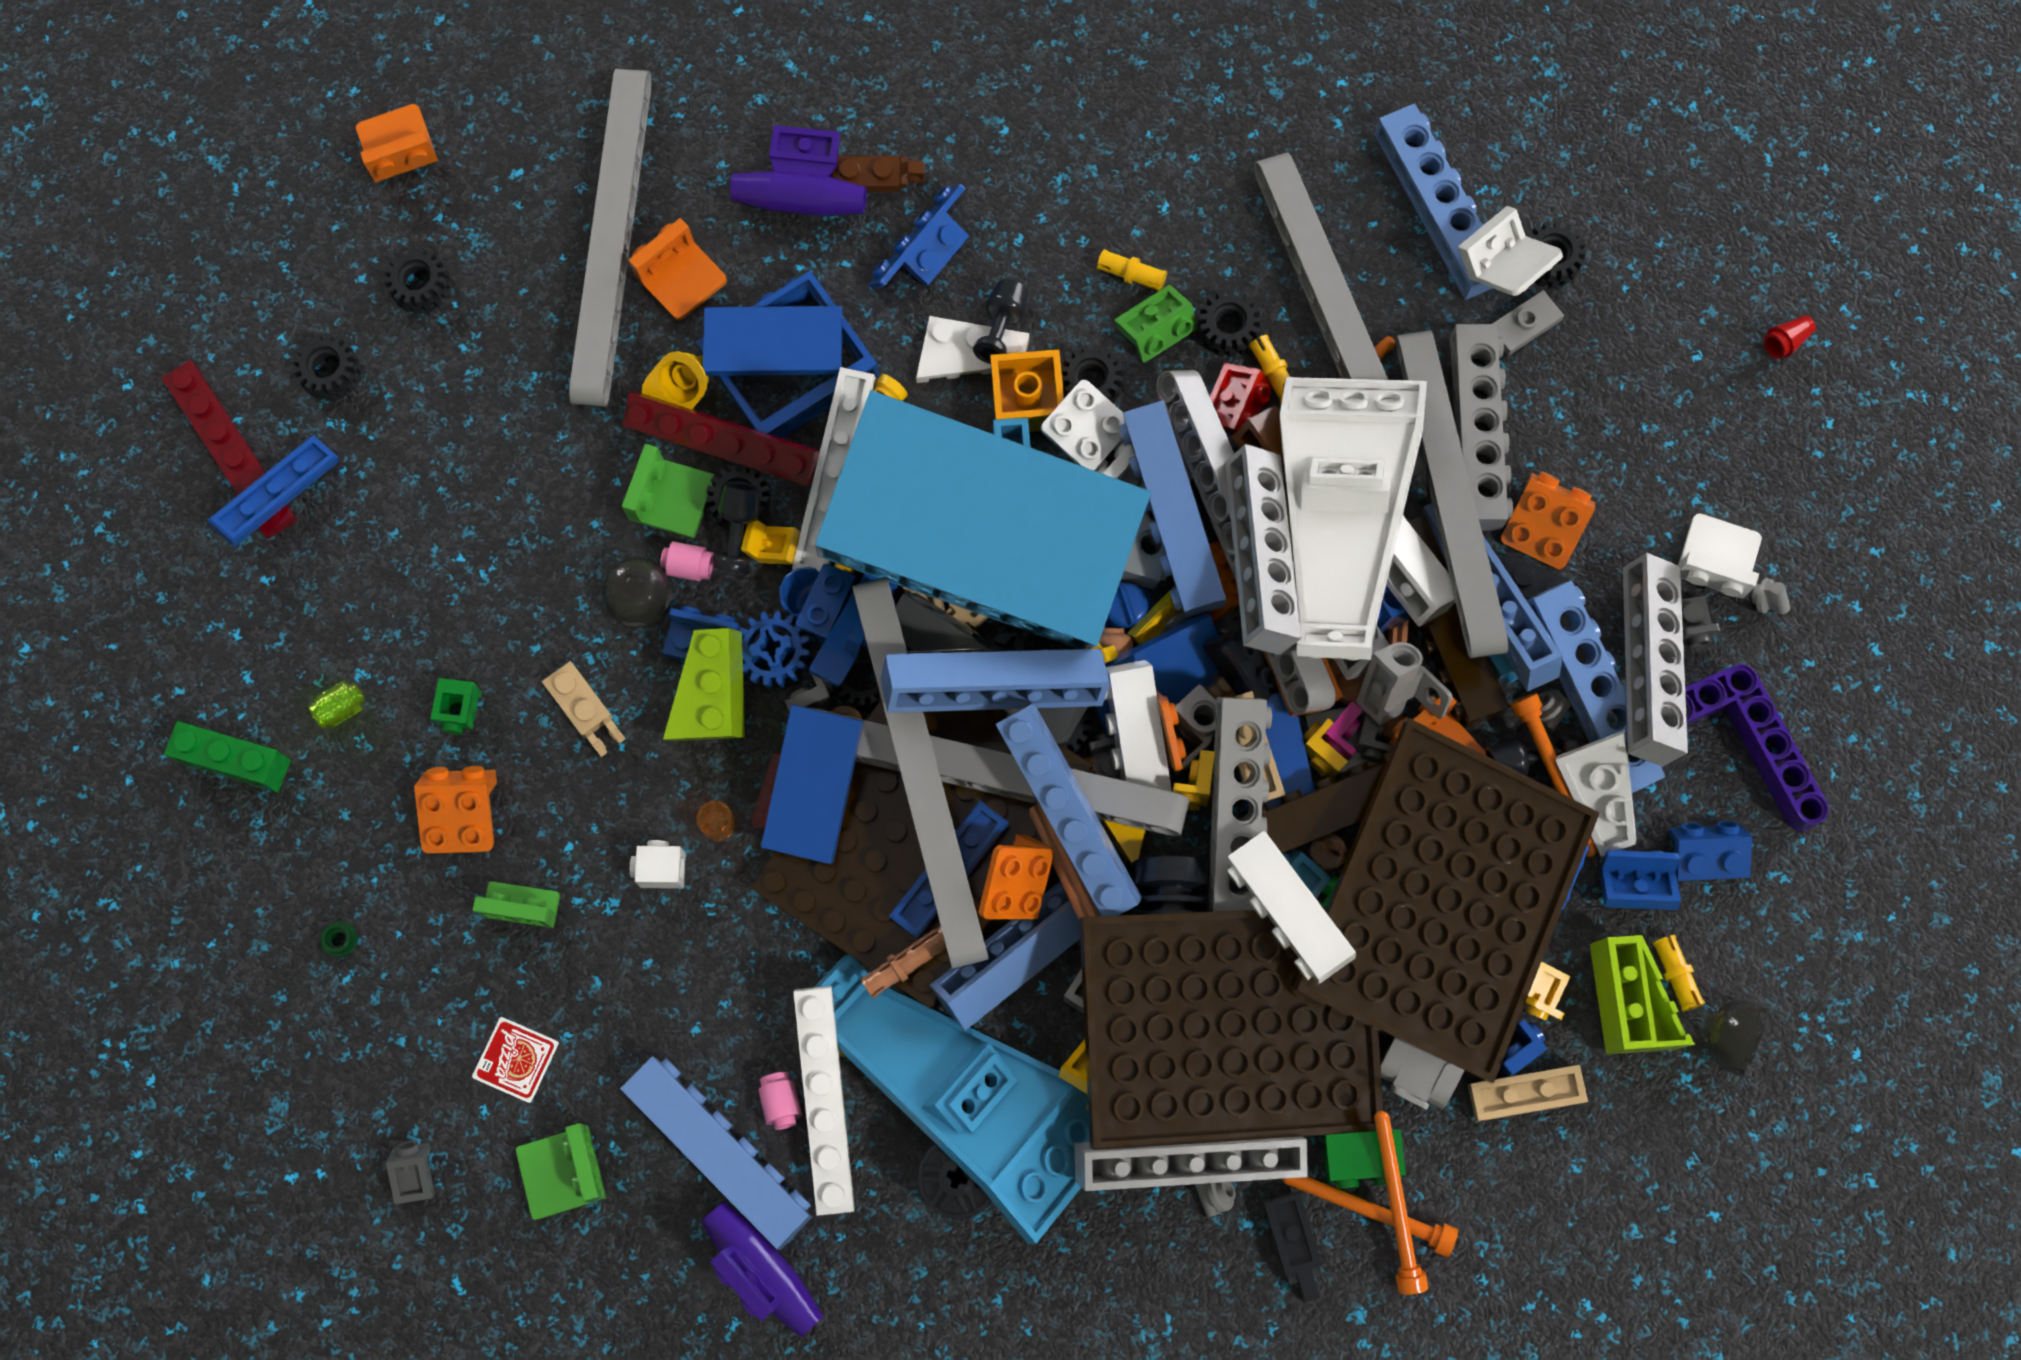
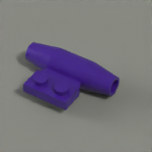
M774 125L769 154L774 171L733 173L730 183L731 201L772 212L822 217L864 214L867 188L866 186L830 177L834 169L837 168L841 140L840 132Z
M723 1201L701 1221L719 1251V1254L710 1261L715 1267V1275L725 1286H731L741 1297V1305L750 1315L757 1316L760 1321H763L772 1313L800 1337L804 1336L824 1317L800 1276L774 1246L749 1221Z

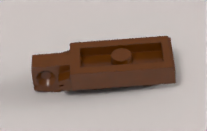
M838 156L837 168L833 171V178L866 186L867 192H900L901 188L908 187V183H925L924 161H909L908 157Z

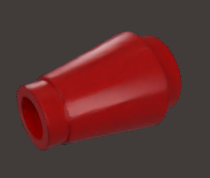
M1803 315L1800 318L1772 327L1763 339L1764 347L1768 354L1776 359L1788 358L1815 332L1816 325L1809 316Z

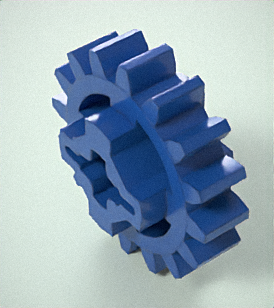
M765 611L761 612L762 621L760 622L749 618L751 628L749 630L745 628L739 629L744 637L742 641L743 663H745L743 664V674L747 675L752 672L750 677L752 683L756 685L762 678L764 686L769 689L773 681H777L779 686L783 688L785 686L784 679L787 677L796 682L797 676L794 672L797 669L806 672L807 668L802 660L809 659L812 656L810 651L804 649V647L811 644L809 637L802 636L805 631L797 628V626L794 627L796 620L792 615H789L783 621L780 611L775 612L773 619H769ZM775 628L783 629L792 636H781L776 633ZM761 633L757 642L755 644H752L757 635ZM770 638H772L774 643H776V645L778 646V648L775 649L776 655H774L776 661H774L768 653L771 649ZM794 655L791 662L785 667V663L787 662L789 657ZM753 663H765L770 667L771 671L761 670Z

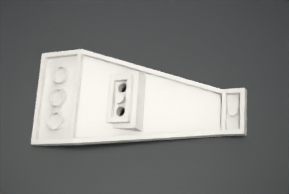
M1286 377L1280 409V432L1294 562V578L1298 595L1299 622L1301 625V639L1297 641V656L1315 659L1371 660L1374 633L1423 433L1427 381Z

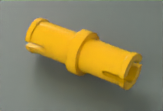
M1106 249L1102 251L1097 263V270L1124 278V282L1128 284L1135 282L1160 291L1166 281L1167 271L1140 263L1139 258L1132 257L1129 259L1109 252Z
M1263 335L1259 339L1264 351L1256 339L1249 344V348L1255 355L1263 369L1262 373L1269 380L1282 404L1286 377H1290L1286 370L1288 365L1284 359L1279 358L1269 340V336Z
M1674 934L1668 936L1669 938H1661L1652 944L1656 948L1666 971L1663 976L1666 982H1671L1682 1007L1681 1010L1686 1012L1689 1009L1692 1010L1704 1005L1705 1001L1702 999L1691 974L1694 972L1691 964L1687 965Z

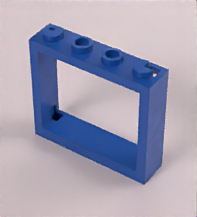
M810 270L797 279L792 277L786 286L775 293L769 292L763 295L757 304L752 307L798 306L809 298L814 301L816 306L836 305ZM843 317L842 342L856 360L847 369L874 374L876 380L879 377L876 361ZM704 337L696 341L700 355H703ZM839 374L831 377L763 421L758 418L730 376L715 377L751 429L783 439L831 408Z

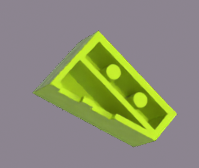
M730 628L694 630L663 740L691 741L745 738L742 632Z
M1642 935L1607 937L1590 944L1606 1055L1677 1050L1695 1045L1690 1034L1685 1033L1676 1014L1679 1012L1674 1001L1670 1002L1660 981L1663 977Z

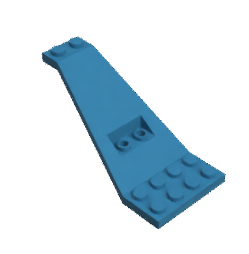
M849 954L844 955L814 986H832L838 1049L982 1188L1027 1244H1036L1081 1189V1186L1075 1181L1074 1143L1090 1142L1089 1114L1086 1109L1088 1095L1058 1077L1059 1070L972 1028H968L965 1031L954 1019L929 1009L925 1005L890 988H887L873 999L860 978L868 973L857 959ZM986 1075L988 1076L990 1081L989 1086L985 1084ZM963 1101H965L967 1105L966 1113L962 1109Z

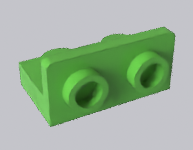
M1170 284L1115 319L1117 329L1136 346L1139 359L1144 363L1198 328L1192 304Z
M489 882L486 897L476 896L472 911L483 918L554 928L560 894L557 891Z

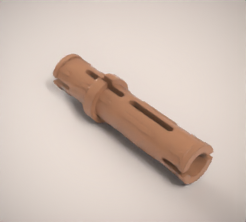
M941 925L895 956L893 954L886 957L888 961L860 978L873 999L898 981L904 982L907 980L908 974L947 948Z

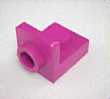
M1353 701L1322 736V739L1348 762L1357 750L1345 741L1342 736L1348 740L1362 724L1357 718L1363 709Z

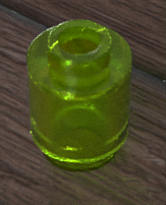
M343 680L315 696L314 702L310 703L308 708L322 729L329 725L333 728L363 711L361 703L365 701V698L355 683L349 685Z

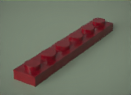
M191 359L162 377V380L237 495L266 473ZM287 504L259 528L264 536L270 539L298 520Z
M637 391L628 393L623 426L805 486L813 483L819 450Z

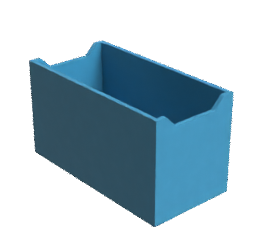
M870 390L819 531L815 548L817 556L876 578L887 577L890 583L1069 647L1091 649L1098 646L1152 491Z

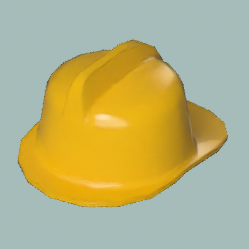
M679 351L668 353L646 377L642 385V393L693 409L704 396L709 382V376H706L703 369V355L696 356Z

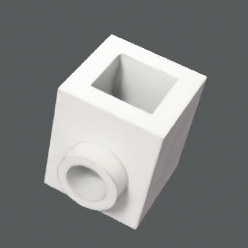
M648 841L647 846H637L636 856H631L630 877L635 878V883L640 888L684 889L686 853L680 846H669L667 841Z

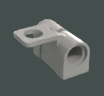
M1397 642L1373 653L1356 703L1379 725H1382L1399 716L1403 712L1407 700L1412 697L1417 698L1436 718L1441 719L1445 717L1453 696L1424 666H1421L1423 657L1418 648L1406 642ZM1429 687L1435 689L1439 694L1440 705H1436L1431 700L1428 692Z
M1200 684L1175 706L1179 724L1173 725L1175 733L1190 747L1196 748L1182 761L1183 769L1174 771V775L1177 778L1191 766L1192 759H1199L1200 750H1208L1215 738L1216 700ZM1196 720L1205 722L1207 726L1199 725Z
M1391 1038L1380 1059L1381 1078L1392 1083L1390 1087L1392 1092L1426 1110L1429 1107V1103L1444 1109L1464 1072L1463 1069L1416 1049L1395 1038Z

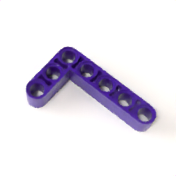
M1744 664L1734 665L1685 687L1687 726L1725 709L1784 819L1791 828L1797 831H1806L1826 819L1829 811L1827 801L1753 668ZM1731 678L1740 680L1743 685V691L1737 690L1732 686ZM1700 691L1707 693L1711 697L1712 705L1705 704L1700 700ZM1748 709H1753L1759 714L1760 723L1751 720L1748 715ZM1765 740L1771 741L1776 745L1777 755L1770 753L1766 749ZM1783 772L1790 774L1794 778L1795 787H1791L1784 782ZM1801 804L1810 808L1813 814L1812 819H1807L1803 816L1800 810Z

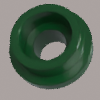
M343 921L329 924L325 927L320 937L322 950L334 958H343L350 955L358 942L355 928ZM340 934H344V944L341 946H336V937Z

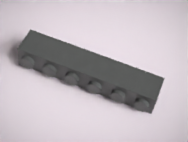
M903 593L895 607L907 650L979 649L993 651L977 652L1005 651L918 593ZM1087 707L1037 709L1054 740L1059 744L1068 742ZM1022 709L1003 710L1006 711L1005 716L1009 717Z

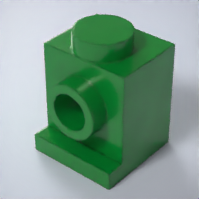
M438 678L430 719L437 726H441L440 731L443 733L462 735L463 729L473 730L478 699L481 698L482 691L474 682ZM462 706L460 715H453L454 709Z

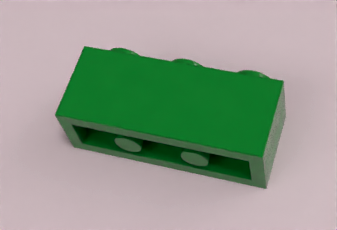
M179 721L176 722L164 752L165 756L178 764L279 793L291 759L278 750Z

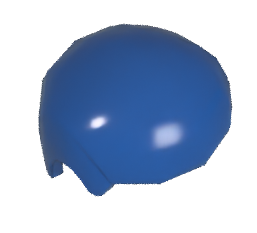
M795 568L785 575L779 586L781 605L796 620L819 574L816 568Z

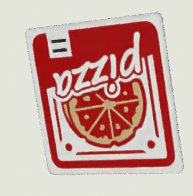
M501 1017L472 1077L530 1103L559 1043L554 1039Z

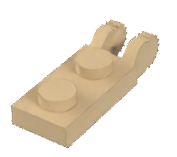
M571 661L542 681L583 738L589 740L601 757L608 752L604 743L595 736L594 732L603 725H606L609 729V734L619 744L625 740L623 734L612 721V715Z

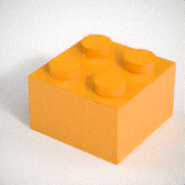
M1059 349L990 355L995 420L1028 418L1029 432L1041 431L1042 423L1064 400Z

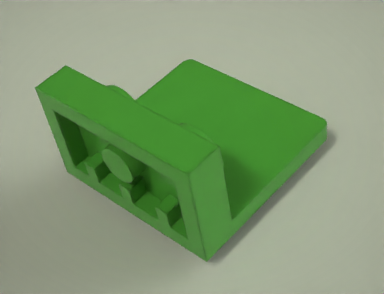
M645 444L622 508L629 521L693 539L696 536L707 505L706 497H709L707 487L708 485L712 486L711 479L714 474L664 460L658 447Z
M581 1123L565 1127L566 1132L516 1148L532 1219H542L606 1199L589 1126Z

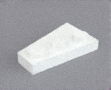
M930 316L916 376L917 383L929 382V379L947 377V379L960 378V375L972 373L992 374L991 364L981 361L973 353L975 342L980 337L989 336L991 327ZM1005 329L1001 341L1006 345L1007 354L1027 352L1029 333Z
M1625 730L1558 755L1555 761L1573 799L1600 812L1591 834L1600 856H1604L1608 850L1615 851L1635 845L1637 838Z

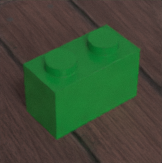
M1401 1129L1392 1130L1400 1177L1406 1175ZM1377 1131L1330 1134L1321 1137L1326 1183L1336 1182V1189L1358 1188V1180L1373 1179L1374 1186H1386Z

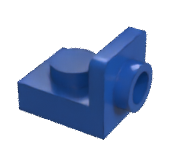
M1522 1019L1517 1023L1515 1033L1525 1045L1522 1046L1518 1041L1507 1049L1504 1056L1505 1060L1499 1069L1505 1078L1516 1074L1548 1049L1543 1043L1545 1036L1533 1022L1528 1024L1525 1019Z

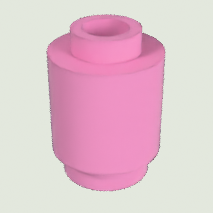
M672 542L669 548L664 547L660 565L661 568H666V576L699 582L701 579L709 580L713 570L714 552L706 551V547Z
M778 1072L762 1077L760 1079L761 1087L758 1091L766 1125H774L775 1130L787 1129L797 1125L796 1119L802 1116L795 1081L790 1080L789 1072Z

